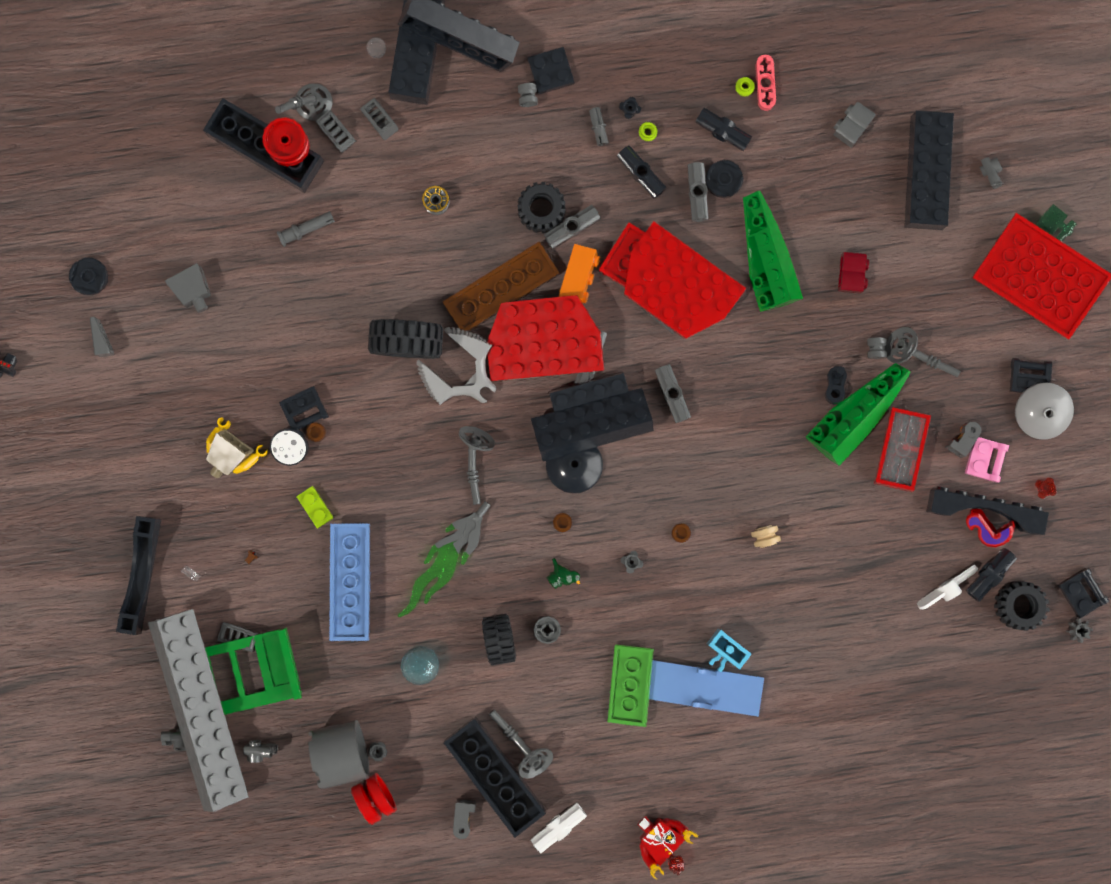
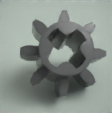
M1079 618L1075 619V623L1068 622L1070 626L1066 632L1070 633V640H1076L1077 638L1079 643H1083V638L1090 639L1089 634L1093 629L1087 626L1089 622L1083 621L1081 623Z

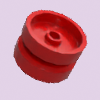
M286 117L277 118L270 122L264 130L263 145L271 158L278 164L295 166L301 163L308 155L310 148L309 139L301 125L294 119Z
M374 773L366 779V784L359 782L351 787L353 798L369 824L373 825L382 819V813L389 816L396 812L397 807L392 794L379 774Z

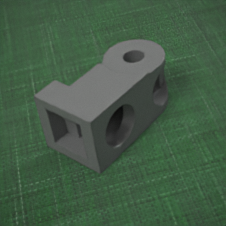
M976 422L964 424L956 441H949L945 448L960 458L966 457L981 434L980 425Z
M456 800L453 834L456 838L465 839L468 837L471 830L469 814L470 812H475L476 801Z

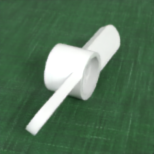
M973 565L957 577L943 582L937 589L918 601V608L926 609L941 598L949 601L962 593L958 585L975 574L978 568Z

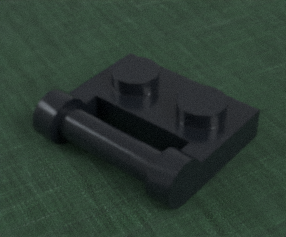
M1012 358L1010 392L1023 393L1034 384L1051 383L1052 362L1045 361L1040 363ZM1019 369L1043 370L1044 373L1043 375L1019 373Z
M315 386L279 402L291 428L299 430L322 418H329ZM315 407L318 408L319 412L295 422L294 417Z
M1089 567L1058 584L1078 618L1084 617L1110 601L1107 596H1104L1095 582ZM1082 578L1086 580L1097 598L1094 602L1080 582Z

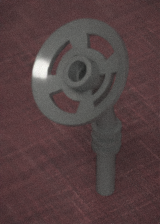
M312 83L303 86L296 96L290 98L288 102L276 106L275 111L277 114H280L290 109H296L304 119L316 121L328 110L332 109L333 100L326 87ZM310 89L309 91L305 92L304 95L301 97L302 93L305 90ZM317 89L322 90L326 94L327 98H322L321 95L318 92H316ZM303 105L310 110L309 114L301 109ZM326 105V108L321 113L316 114V112L320 111L323 108V106Z
M901 327L888 337L885 350L887 351V359L889 361L902 363L911 356H914L926 362L927 366L930 364V367L934 366V369L938 368L955 377L959 376L960 370L941 362V359L937 360V357L933 358V355L929 356L916 349L918 336L913 329ZM904 333H910L913 337L904 335ZM898 337L899 341L896 343L895 349H891L893 342ZM893 355H896L897 357H900L902 359H895Z
M464 426L460 428L458 434L460 439L468 445L467 475L469 476L467 479H470L468 483L471 486L473 505L481 504L478 488L479 479H477L479 475H477L478 471L476 470V450L490 451L494 448L495 441L487 432L479 428ZM465 433H473V435L466 436Z
M495 710L489 713V716L503 730L502 733L506 734L505 736L509 737L508 739L512 740L526 756L518 768V773L522 778L536 777L549 767L553 760V753L550 749L540 748L532 752L517 735L518 732L515 731V728H512V725H508Z

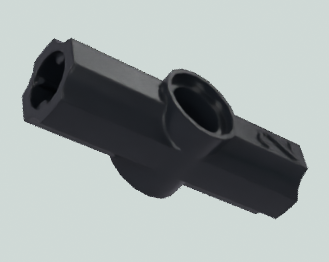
M706 108L702 109L695 121L698 125L712 132V135L719 141L728 142L741 151L746 149L753 137L736 127L732 120L726 117H719Z
M630 145L620 151L617 158L630 171L634 180L639 182L653 199L662 194L666 186L653 173L649 164L644 162ZM642 168L647 174L641 176L637 173V170Z
M1002 548L991 562L986 563L978 572L979 576L966 589L968 595L980 602L992 587H996L1005 577L1004 573L1017 560L1016 556L1006 548Z

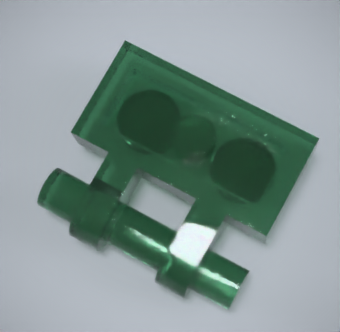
M1052 204L1035 225L1050 235L1059 228L1061 232L1056 238L1063 242L1067 236L1074 232L1073 229L1077 223L1071 220L1068 224H1065L1063 221L1068 215Z

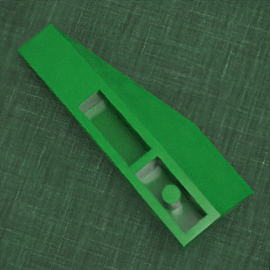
M756 191L743 197L749 276L760 312L786 306L803 299L788 249L762 193Z
M897 363L893 364L832 408L807 434L806 439L826 458L840 466L883 417L903 387L910 371Z

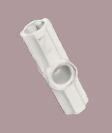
M576 802L561 815L558 814L552 818L544 829L531 838L533 845L542 853L557 840L560 841L571 832V829L585 819L587 815Z

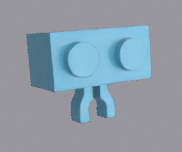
M717 629L707 642V645L718 652L717 656L708 662L709 664L713 665L715 661H719L723 657L720 661V667L717 669L720 672L724 669L726 661L741 669L751 656L750 652L720 629Z

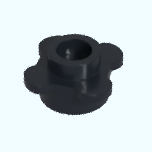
M629 97L619 104V109L623 110L626 119H631L634 114L641 112V107L638 106L634 97Z

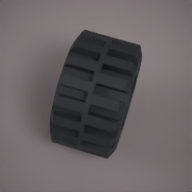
M535 182L533 186L528 185L526 190L521 192V197L518 199V215L521 223L526 225L528 230L532 229L534 233L541 231L543 234L560 225V222L564 219V196L560 194V190L557 187H553V184L549 183V185H546V182H541V184ZM537 199H546L552 204L553 210L545 217H538L531 212V204Z
M1014 581L1011 584H1005L1003 586L1004 589L998 591L1000 595L995 596V600L998 602L994 604V608L998 609L995 612L996 616L1000 617L999 620L1005 623V626L1029 631V629H1036V625L1041 626L1043 624L1042 619H1047L1048 616L1045 615V612H1049V608L1046 607V604H1049V600L1044 598L1046 593L1040 591L1042 588L1035 586L1034 583ZM1021 594L1025 595L1030 603L1029 611L1023 617L1017 616L1013 608L1015 599Z
M507 614L483 617V637L490 665L515 662L516 653L509 616Z

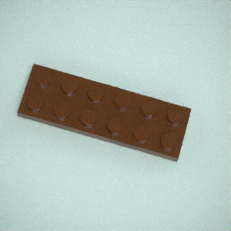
M537 242L444 300L443 304L459 329L470 331L496 315L501 303L520 300L560 273L541 243Z

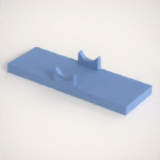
M330 524L329 641H369L371 591L370 524Z
M653 660L649 699L759 717L764 678Z

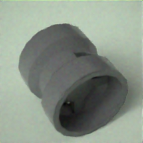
M524 83L518 86V93L521 96L519 98V105L521 107H533L538 104V99L535 96L537 91L536 84Z
M887 338L867 339V345L870 347L867 352L868 359L887 358V351L885 350Z

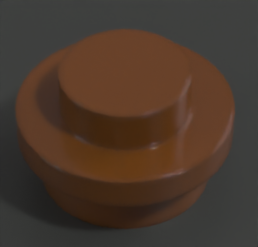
M557 514L554 517L553 526L559 532H566L572 526V519L568 514Z

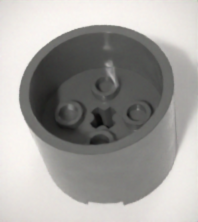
M357 720L309 731V736H312V741L308 742L310 761L313 772L315 771L316 776H319L320 780H317V785L321 790L369 778L370 770L367 748L361 726Z

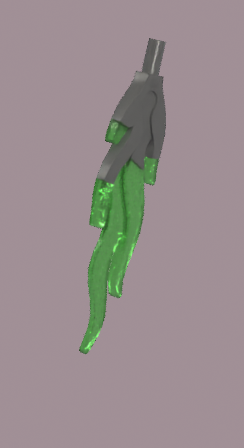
M484 501L476 513L474 512L468 517L459 519L446 528L445 532L447 533L455 529L458 530L454 534L439 540L430 549L424 564L429 563L436 552H438L437 558L433 565L415 581L410 603L406 609L398 614V617L409 614L416 607L422 591L431 580L438 577L437 583L431 587L425 596V604L429 602L430 597L449 582L454 574L461 548L464 544L468 543L461 560V565L465 564L467 558L479 543L482 517L491 505Z

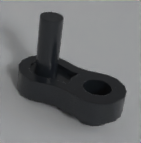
M842 366L831 368L827 374L828 386L825 392V399L833 405L841 403L845 397L844 384L847 379V373ZM831 393L837 394V398H833Z

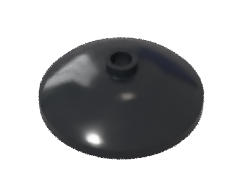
M594 447L547 460L546 471L549 479L558 489L567 493H582L591 489L600 479L603 471V459L599 449ZM574 460L578 462V467L576 468L571 466V462Z

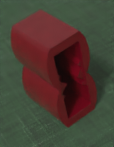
M843 252L841 254L838 292L861 294L864 289H867L868 278H865V270L868 271L869 269L867 254Z

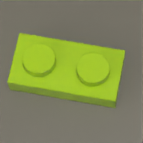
M314 486L296 496L317 529L334 519Z

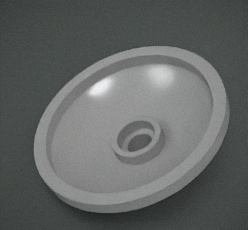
M1048 382L1037 383L1027 388L1020 395L1015 407V417L1019 427L1024 433L1036 439H1051L1060 435L1068 428L1074 414V405L1069 393L1059 385ZM1048 410H1051L1050 416H1046Z

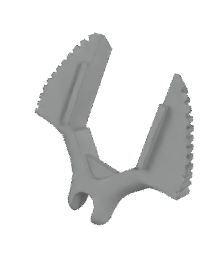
M450 327L445 328L444 331L477 359L475 361L476 373L465 385L451 387L418 359L417 366L419 367L417 369L420 371L418 373L421 375V379H423L422 382L425 383L426 390H428V393L431 394L430 396L436 402H439V405L453 396L462 395L471 396L481 403H486L487 400L480 394L481 388L488 387L493 392H496V386L487 377L485 359L492 345L486 339H483L482 336L476 335V333L472 334V332L453 327L452 329Z

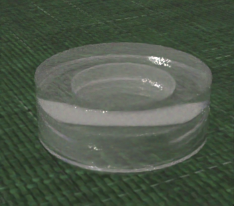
M372 38L367 43V51L371 57L380 58L385 54L386 46L382 39Z
M187 565L181 570L182 573L195 582L201 577L200 574Z

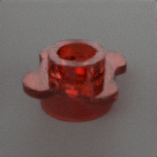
M1049 477L1044 481L1038 480L1035 482L1039 498L1044 499L1046 496L1056 495L1057 490L1052 478Z
M672 854L670 860H668L669 869L673 874L680 875V872L684 871L683 859L680 855L673 856Z

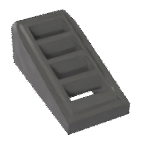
M375 97L360 108L361 112L383 140H387L399 130ZM377 106L376 110L368 114L369 111H371L373 108Z
M328 110L316 120L317 125L341 153L356 142L331 110ZM338 125L333 131L329 132L333 126ZM342 130L343 133L335 139L334 136ZM347 136L348 139L340 145L339 142Z
M90 317L94 354L99 357L114 356V351L101 321L96 317Z
M223 622L217 640L223 643L232 641L234 630L237 631L235 640L240 638L241 632L244 633L243 638L260 633ZM228 627L230 628V632L228 638L226 639L224 638V635ZM254 637L250 643V646L242 648L243 650H247L250 652L255 651Z

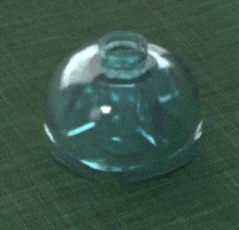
M417 646L411 648L404 654L401 660L403 676L414 685L430 683L439 671L440 663L438 656L427 647Z

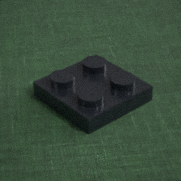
M564 47L528 57V63L539 95L575 83Z

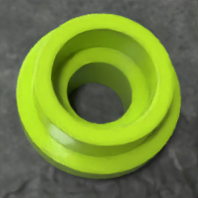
M747 77L740 78L735 86L736 92L744 97L751 95L754 91V82ZM742 84H747L748 89H744Z
M646 122L640 126L639 136L642 140L652 141L656 138L658 130L653 123ZM650 130L651 134L646 135L644 131Z

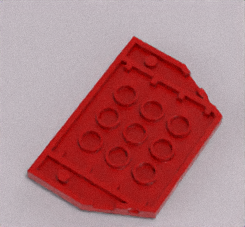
M653 221L631 251L624 295L681 337L687 339L723 321L746 288Z
M578 295L501 303L487 340L492 345L488 351L491 381L604 370L601 331L594 323Z

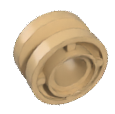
M769 525L757 528L751 532L752 537L757 538L754 546L763 548L781 541L780 536L775 534L778 531V527Z

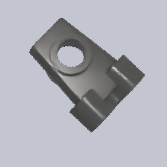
M997 156L992 159L989 157L981 160L983 165L980 166L983 176H988L993 189L1001 187L1003 183L997 173L1003 169Z
M177 729L176 732H161L162 746L174 744L173 749L175 751H186L180 729Z
M251 740L243 748L244 755H247V761L251 763L262 762L263 757L271 758L273 754L276 755L278 752V744H261V740Z

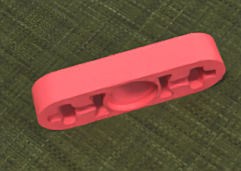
M761 55L755 65L758 106L764 111H769L776 103L774 61L769 55ZM763 60L766 62V64H769L766 68V73L764 74V66L760 65L762 64ZM763 78L770 80L771 85L769 87L761 85ZM765 92H769L768 100L771 101L769 105H766V102H762L765 99Z

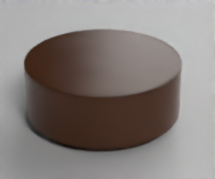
M311 423L306 429V436L313 442H320L326 436V429L320 423Z
M681 523L672 528L671 535L676 542L683 543L689 540L691 530L686 524Z

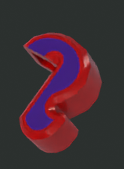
M971 509L966 518L967 527L971 531L974 528H978V538L988 547L996 548L1009 542L1013 536L1015 528L1013 520L996 530L982 509Z

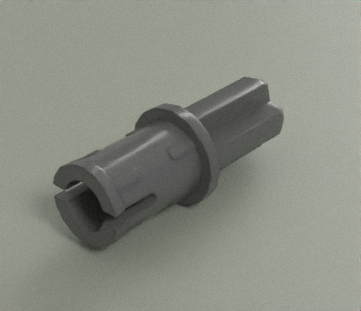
M599 107L592 108L589 111L593 125L591 129L594 130L597 146H603L604 143L607 145L609 141L601 110Z

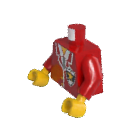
M644 816L637 824L644 831L640 836L641 842L639 845L642 859L650 869L651 876L656 880V871L660 870L661 874L664 875V871L659 866L684 841L694 844L690 841L692 834L698 838L697 833L689 831L684 824L675 819L657 818L652 823Z

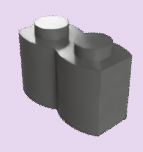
M858 101L854 106L851 104L844 114L847 115L845 119H839L834 126L836 131L833 135L851 148L876 115Z

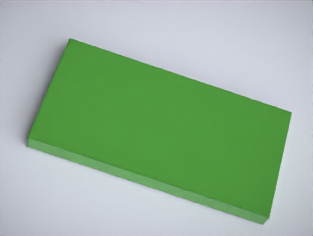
M615 644L607 722L641 727L647 726L653 648Z

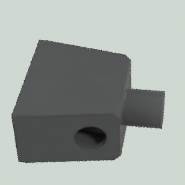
M196 263L165 280L166 284L184 306L188 308L194 305L198 313L208 309L204 299L209 297L211 293L200 265Z

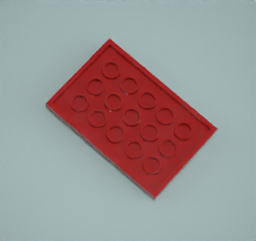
M1015 213L971 278L1069 340L1111 280V273L1018 213Z

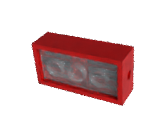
M894 407L891 408L874 484L907 492L914 491L930 423V415Z

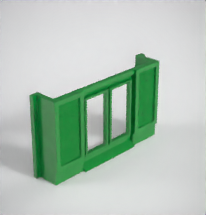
M287 627L204 647L213 678L214 674L209 656L229 652L239 697L220 701L224 715L292 698L294 700L302 698ZM254 637V646L266 691L246 695L235 650L249 647Z

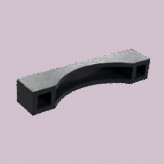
M937 486V489L930 490L926 510L928 513L950 516L968 508H982L994 511L1009 521L1013 520L1020 532L1045 535L1049 512H1044L1042 507L1031 506V509L1025 508L1023 503L1012 502V505L1005 504L1003 499L993 498V501L986 500V496L979 494L971 497L967 496L968 492L956 490V493L948 492L949 488Z
M136 516L133 531L132 567L126 595L119 612L117 633L142 634L161 519Z

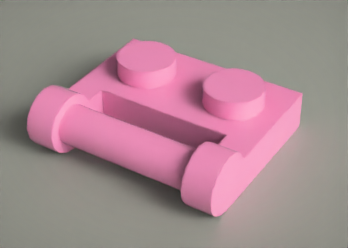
M978 437L971 448L965 474L999 483L1001 467L1009 445ZM994 448L998 452L992 474H988L987 469Z

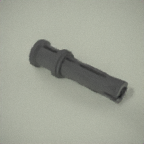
M328 211L302 224H292L290 228L284 231H277V235L283 247H285L287 243L296 239L299 241L302 236L335 221L331 212Z

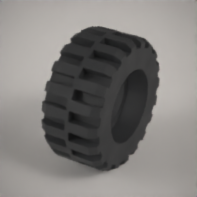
M374 319L369 324L368 351L370 354L422 359H437L442 355L443 327L441 324L399 319Z

